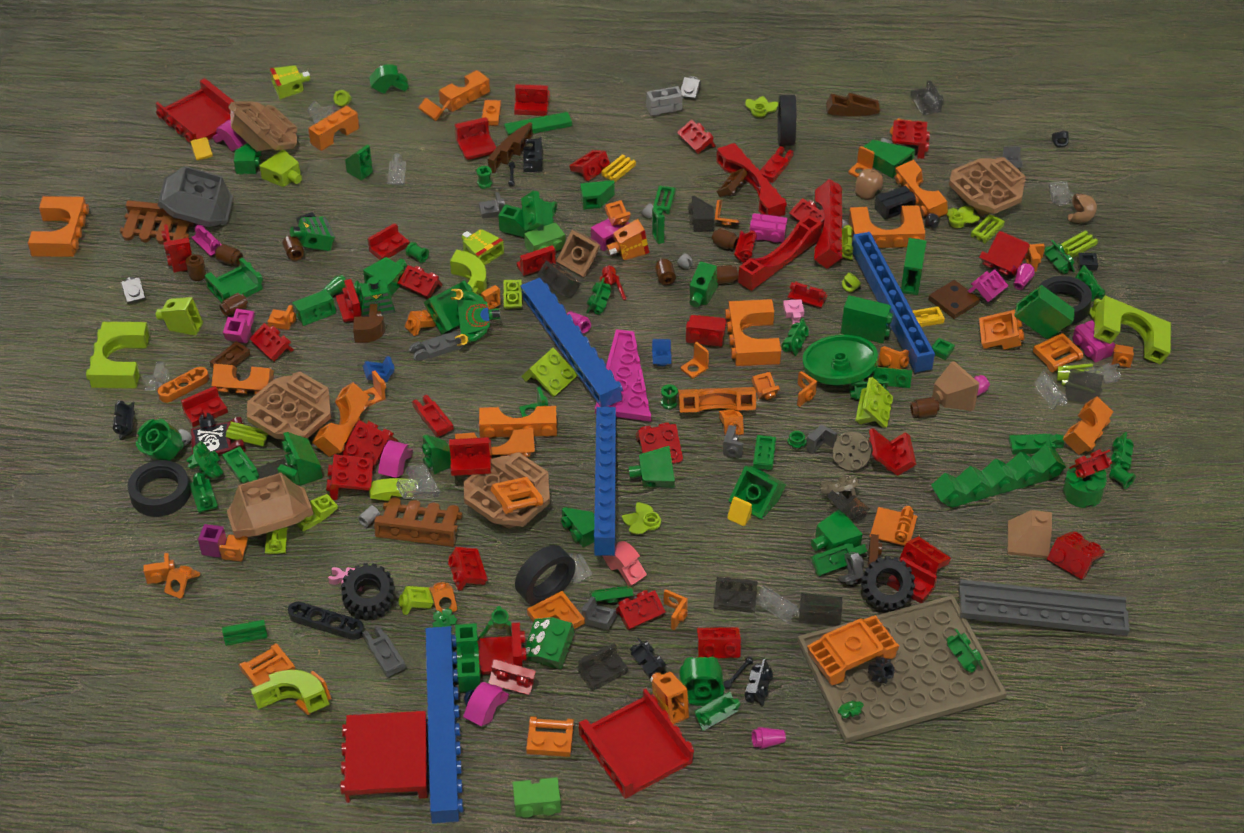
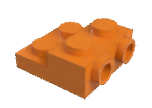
M1015 310L979 318L983 349L1002 345L1004 350L1022 345L1021 340H1025L1020 327H1023V323L1014 316Z

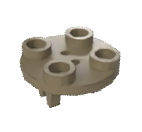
M843 433L834 443L833 459L840 467L846 470H859L867 465L871 458V444L860 433Z
M850 476L839 477V481L833 483L832 481L820 483L821 493H827L830 504L833 505L838 504L837 494L840 491L845 490L848 499H856L854 487L860 484L857 477L850 478Z

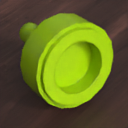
M345 90L336 91L333 97L335 104L342 107L348 105L352 100L350 94Z
M849 272L842 281V287L847 292H853L861 286L859 279ZM846 282H848L852 287L849 288L846 285Z

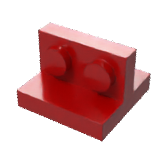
M515 84L514 115L547 116L550 99L548 86Z
M489 437L449 439L451 476L491 474V440H489Z

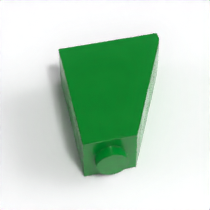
M872 140L863 146L874 152L873 168L892 179L896 175V167L914 160L915 149L877 140Z

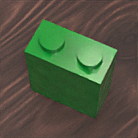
M909 238L901 284L902 293L918 295L927 240Z
M1041 285L1016 303L1014 316L1048 340L1053 335H1057L1064 327L1072 324L1075 309Z
M848 295L843 308L841 334L855 335L883 344L885 338L889 337L891 332V326H889L893 319V313H890L891 305Z

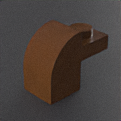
M370 304L369 317H354L353 333L355 343L373 342L381 338L385 333L384 316H382L381 311H378V304Z

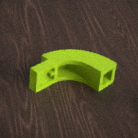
M456 249L450 260L451 274L467 278L473 292L478 295L487 289L486 268L483 262L469 252Z
M284 670L269 675L270 681L250 689L258 709L286 698L301 700L309 713L329 705L320 681L314 675L301 670Z

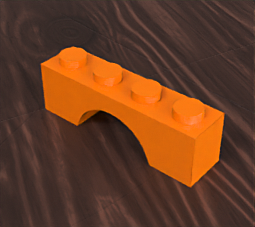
M914 160L896 167L895 180L897 184H901L902 187L907 186L910 192L916 196L915 206L920 207L923 216L927 217L928 214L933 213L940 217L948 213L947 200L940 191H926L919 187L923 182L922 169Z
M354 382L342 388L335 400L340 411L339 425L329 423L320 428L312 443L329 457L336 453L340 454L345 449V442L349 439L353 427L360 420V414L367 408L366 403L370 396Z
M754 387L678 390V409L680 413L700 412L714 408L756 410V390Z
M537 406L532 414L523 418L508 417L500 411L499 407L479 408L480 438L511 437L513 430L533 429L534 436H557L556 406Z
M533 429L513 430L510 439L505 444L491 447V459L492 455L500 454V457L511 456V454L517 452L525 457L531 456V452H535ZM475 433L455 434V439L477 438Z

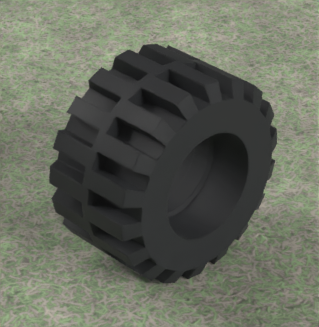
M885 556L884 559L880 557L875 562L872 561L861 579L862 595L867 598L866 602L869 605H874L873 608H880L884 612L887 610L891 612L897 608H902L911 598L915 588V576L911 574L912 569L910 567L907 568L906 562L898 561L899 558L897 557L891 559L890 556ZM889 573L898 579L900 589L896 594L886 595L879 591L876 586V579L880 574Z
M363 563L362 567L358 564L355 566L354 571L350 569L348 576L345 575L343 578V583L341 584L342 601L345 609L348 608L350 615L355 613V618L357 619L363 617L365 621H368V617H372L375 620L377 615L382 617L385 615V610L389 611L391 609V604L394 602V582L388 571L385 572L384 567L380 566L377 568L375 563H372V566H368V563ZM365 585H372L380 590L373 598H362L356 594L357 590Z

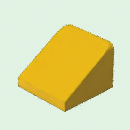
M206 137L191 141L196 161L213 157Z
M734 496L727 519L745 526L751 518L752 504Z

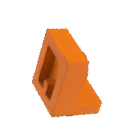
M1029 244L1030 248L1024 259L1027 264L1034 267V272H1037L1038 264L1041 263L1045 245Z
M496 285L481 293L484 301L488 303V309H494L501 305L500 288Z
M289 305L286 311L273 309L267 321L268 326L271 327L273 325L278 329L289 330L292 323L296 321L293 305Z
M1115 344L1112 365L1130 368L1134 356L1133 347Z
M739 410L719 411V418L724 424V435H726L729 425L736 426V435L744 433L743 416Z

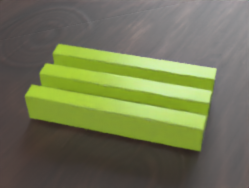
M989 214L971 232V237L974 238L976 236L977 240L980 241L982 239V243L986 244L1004 226L1005 221Z
M1084 231L1065 241L1061 246L1067 255L1069 254L1074 258L1078 255V252L1083 253L1097 245L1098 239H1093V235H1088V232Z
M231 422L226 431V437L234 440L242 439L247 443L264 446L268 433L256 427Z

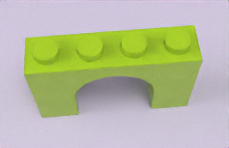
M1106 295L1098 303L1095 309V338L1111 344L1119 335L1121 324L1128 325L1135 329L1143 338L1144 358L1160 365L1170 354L1171 322Z
M102 322L101 329L97 331L98 340L94 343V354L90 357V369L86 371V378L90 381L91 388L137 389L140 377L137 362H116L107 358L119 349L147 348L150 337L147 322Z

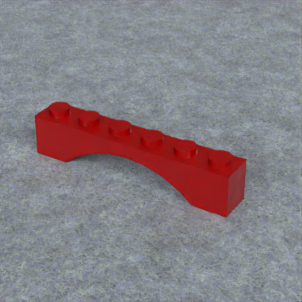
M735 143L717 148L716 162L725 172L732 173L743 168L747 171L748 174L744 177V180L752 185L758 194L760 214L784 216L787 207L786 200L780 196L768 179L760 173V170L753 165L742 149Z
M828 179L815 190V202L823 207L825 219L822 233L815 246L814 260L826 269L842 258V187L831 179Z
M810 215L806 216L797 223L786 240L773 252L761 258H750L740 265L738 283L751 291L816 243L821 235L822 222Z

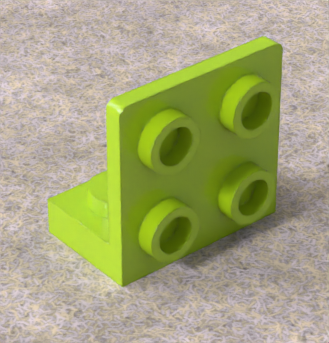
M553 347L521 377L525 382L531 377L533 380L536 378L550 395L555 397L578 375Z

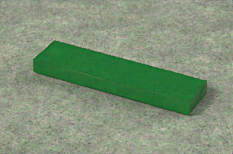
M564 112L505 123L504 129L507 136H510L517 129L530 122L532 123L533 134L571 127L572 120L569 113Z

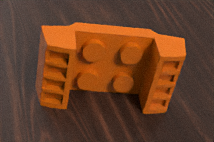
M876 615L866 619H858L826 633L819 640L807 646L809 656L831 686L844 681L845 671L876 658V656L889 659L894 658L899 648L898 643H896Z

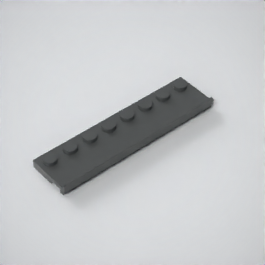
M961 579L958 584L960 618L1128 636L1130 631L1128 610H1126V597Z

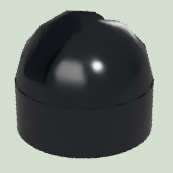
M933 213L928 214L925 219V225L931 227L930 229L936 228L940 222V218Z
M204 413L200 415V428L215 425V419L212 414L207 413V417H205Z

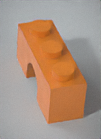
M476 70L464 76L465 87H457L452 83L439 90L440 104L444 106L449 100L450 102L446 108L453 112L490 92L489 78Z
M346 105L308 128L310 144L322 151L334 144L333 138L337 130L346 136L359 129L358 113Z
M214 364L212 387L216 386L218 392L229 393V390H236L238 394H247V391H253L256 395L273 381L274 370L271 368L251 367L250 376L244 381H239L237 378V367Z
M1096 396L1085 403L1078 414L1082 420L1068 429L1063 437L1064 442L1078 455L1085 451H1091L1096 445L1094 443L1095 440L1103 434L1102 429L1110 423L1111 420L1109 418L1113 411Z

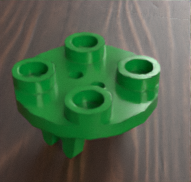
M202 441L194 445L193 454L186 460L190 463L188 467L193 469L200 466L199 471L202 472L201 474L204 477L218 478L223 474V470L218 463L220 460L219 455L215 451H210Z

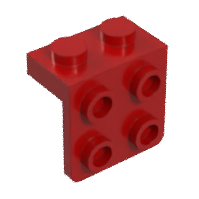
M487 117L455 124L456 142L465 159L490 155L497 148L489 134V121Z
M895 120L892 143L919 145L918 159H924L925 152L929 150L930 132L927 131V122Z
M165 224V230L161 232L165 252L168 255V266L173 267L174 273L186 271V259L192 255L189 237L171 241L168 225Z
M1000 231L997 233L988 253L982 251L979 258L983 261L982 264L991 269L995 267L999 269L1000 273L1007 276L1008 274L1015 276L1030 245L1023 240Z
M691 315L686 325V343L698 342L704 345L722 346L726 319Z
M358 420L345 445V449L342 451V455L371 458L374 469L389 440L398 442L399 440L393 437V432L385 428L381 431L377 429L378 425L370 421L366 424Z
M662 423L658 427L653 428L651 426L640 427V430L636 432V441H640L642 453L669 446L672 464L683 460L676 424Z
M874 428L869 430V441L873 448L872 456L877 462L882 463L888 471H892L898 476L916 465L909 434L905 432L889 441Z
M334 454L332 465L328 464L327 476H331V480L327 479L326 491H330L329 496L332 500H337L339 488L370 490L373 460L371 458Z
M1073 531L1056 539L1047 560L1078 578L1084 579L1092 562L1103 556L1105 551L1101 549L1099 544L1089 542L1083 539V535Z
M520 622L511 623L512 636L487 637L478 640L481 674H491L494 659L522 667V661L526 660V647L521 648V644L525 643V631H520Z

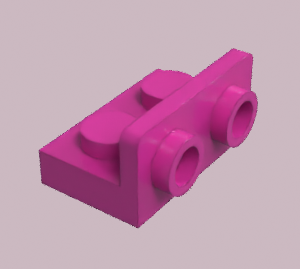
M994 269L991 273L986 271L971 283L973 287L968 292L971 293L977 288L981 296L989 302L1009 285Z

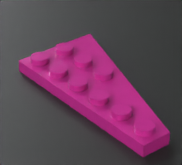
M616 329L606 368L612 371L616 382L619 381L623 388L621 392L622 400L607 407H616V417L651 422V412L640 366L635 333L633 331ZM596 402V406H595V414H596V407H600L597 402Z

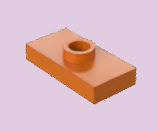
M501 100L484 101L482 118L487 117L489 126L499 125Z

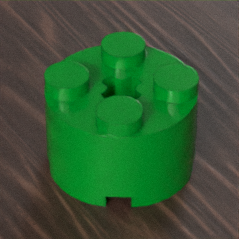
M150 419L138 430L137 435L139 436L136 446L140 452L153 461H170L184 447L181 433L164 419Z
M1075 467L1068 469L1063 486L1066 500L1080 508H1086L1088 505H1098L1102 500L1107 482L1106 471L1103 469L1085 478H1078L1075 473Z
M688 657L684 660V664L679 670L680 682L687 688L690 704L704 706L724 694L722 668L717 658Z

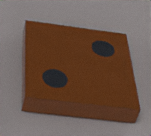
M956 280L931 293L928 298L929 301L937 307L939 306L941 310L953 319L980 303L979 297L972 292L969 293L968 289Z

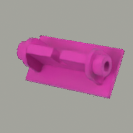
M203 225L195 227L196 235L191 238L209 256L215 255L217 247L222 244L209 231L205 230Z

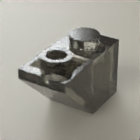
M691 196V203H688V214H692L689 215V224L693 225V232H714V207L696 196Z

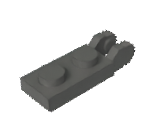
M453 331L423 342H415L410 345L409 350L414 353L413 357L416 361H421L463 348L464 345L457 346V344L461 343V339L459 337L455 338L459 334L457 331Z
M379 625L374 627V632L378 637L374 640L368 631L362 632L369 650L386 677L406 669L405 662L388 635L384 634Z

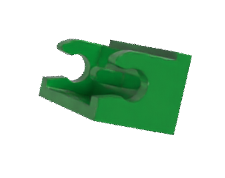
M326 290L292 302L294 309L297 311L296 317L303 326L336 314L334 300Z

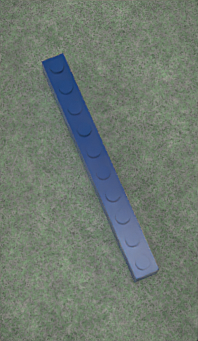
M870 232L854 234L852 253L877 301L891 305L890 313H893V319L890 326L902 349L909 350L910 365L915 373L931 370L935 353Z
M537 278L520 285L523 300L599 406L605 407L621 401V392L623 391L621 383L619 381L616 382L612 371L606 368L604 360L602 358L599 359L596 349L594 347L591 348L587 337H583L579 326H575L571 315L566 314L563 304L558 303L556 295L551 293L548 284H544L541 278Z
M596 407L594 556H615L616 407Z
M451 626L426 628L430 811L432 824L459 822V813L463 812V799H458V793H462V779H458L457 774H462L461 760H457V755H461L460 741L456 742V736H460V724L455 723V718H459V705H455V700H459L458 687H454V682H458L457 669H453V665H457V652H453V647L457 646L456 635H452Z

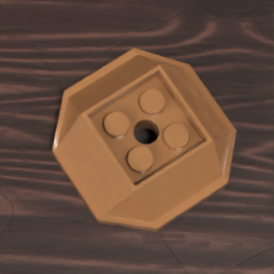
M252 101L230 103L228 108L231 112V128L256 151L294 149L297 144V126L275 106H264Z
M1005 157L997 159L982 158L953 169L949 186L963 201L973 207L976 213L983 216L988 213L996 214L1021 203L1026 176Z
M302 372L274 379L247 401L248 422L276 439L284 440V432L308 439L331 419L328 387Z
M519 452L513 453L511 456L491 459V474L471 475L464 481V503L493 523L501 524L508 529L516 526L523 527L550 504L548 471ZM528 477L543 497V505L516 509L512 513L505 514L502 505L491 492L492 484ZM529 496V497H524V498H520V499H516V500H511V502H515V501H519V500H524V499H528V498H531V497Z
M282 473L238 485L233 502L227 510L235 538L261 535L297 524L305 517L314 515L305 489L293 483Z

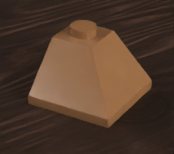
M571 230L556 262L585 277L601 245L590 237Z
M953 361L934 383L932 397L938 400L945 408L973 411L975 410L980 383Z
M1031 510L1009 520L1007 554L1047 558L1050 551L1052 533V512Z

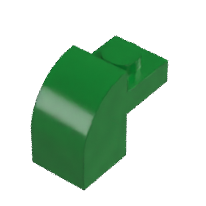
M382 65L369 77L371 88L383 94L386 93L391 85L404 92L408 89L407 77L402 73H398L396 65Z

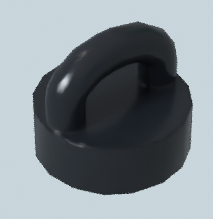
M1067 131L1052 133V140L1055 146L1065 147L1068 144L1069 133ZM1064 139V143H1058V140Z

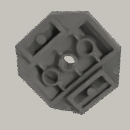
M184 166L164 178L157 206L164 209L172 217L207 227L219 224L226 225L233 196L222 176Z

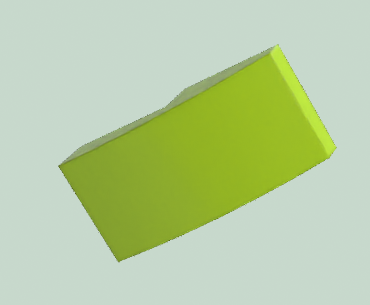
M504 280V309L522 308V291L520 286L522 285V280Z
M404 478L372 481L371 489L369 490L371 499L389 501L391 495L411 498L413 493L411 479Z
M328 494L310 501L314 515L305 517L297 525L302 531H305L330 516L338 509V505Z

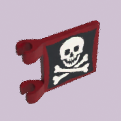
M236 417L229 422L191 429L192 454L194 445L200 441L210 451H215L218 455L225 454L239 446L245 452L246 447L242 439L231 443V439L226 437V431L230 423L243 424L242 418Z

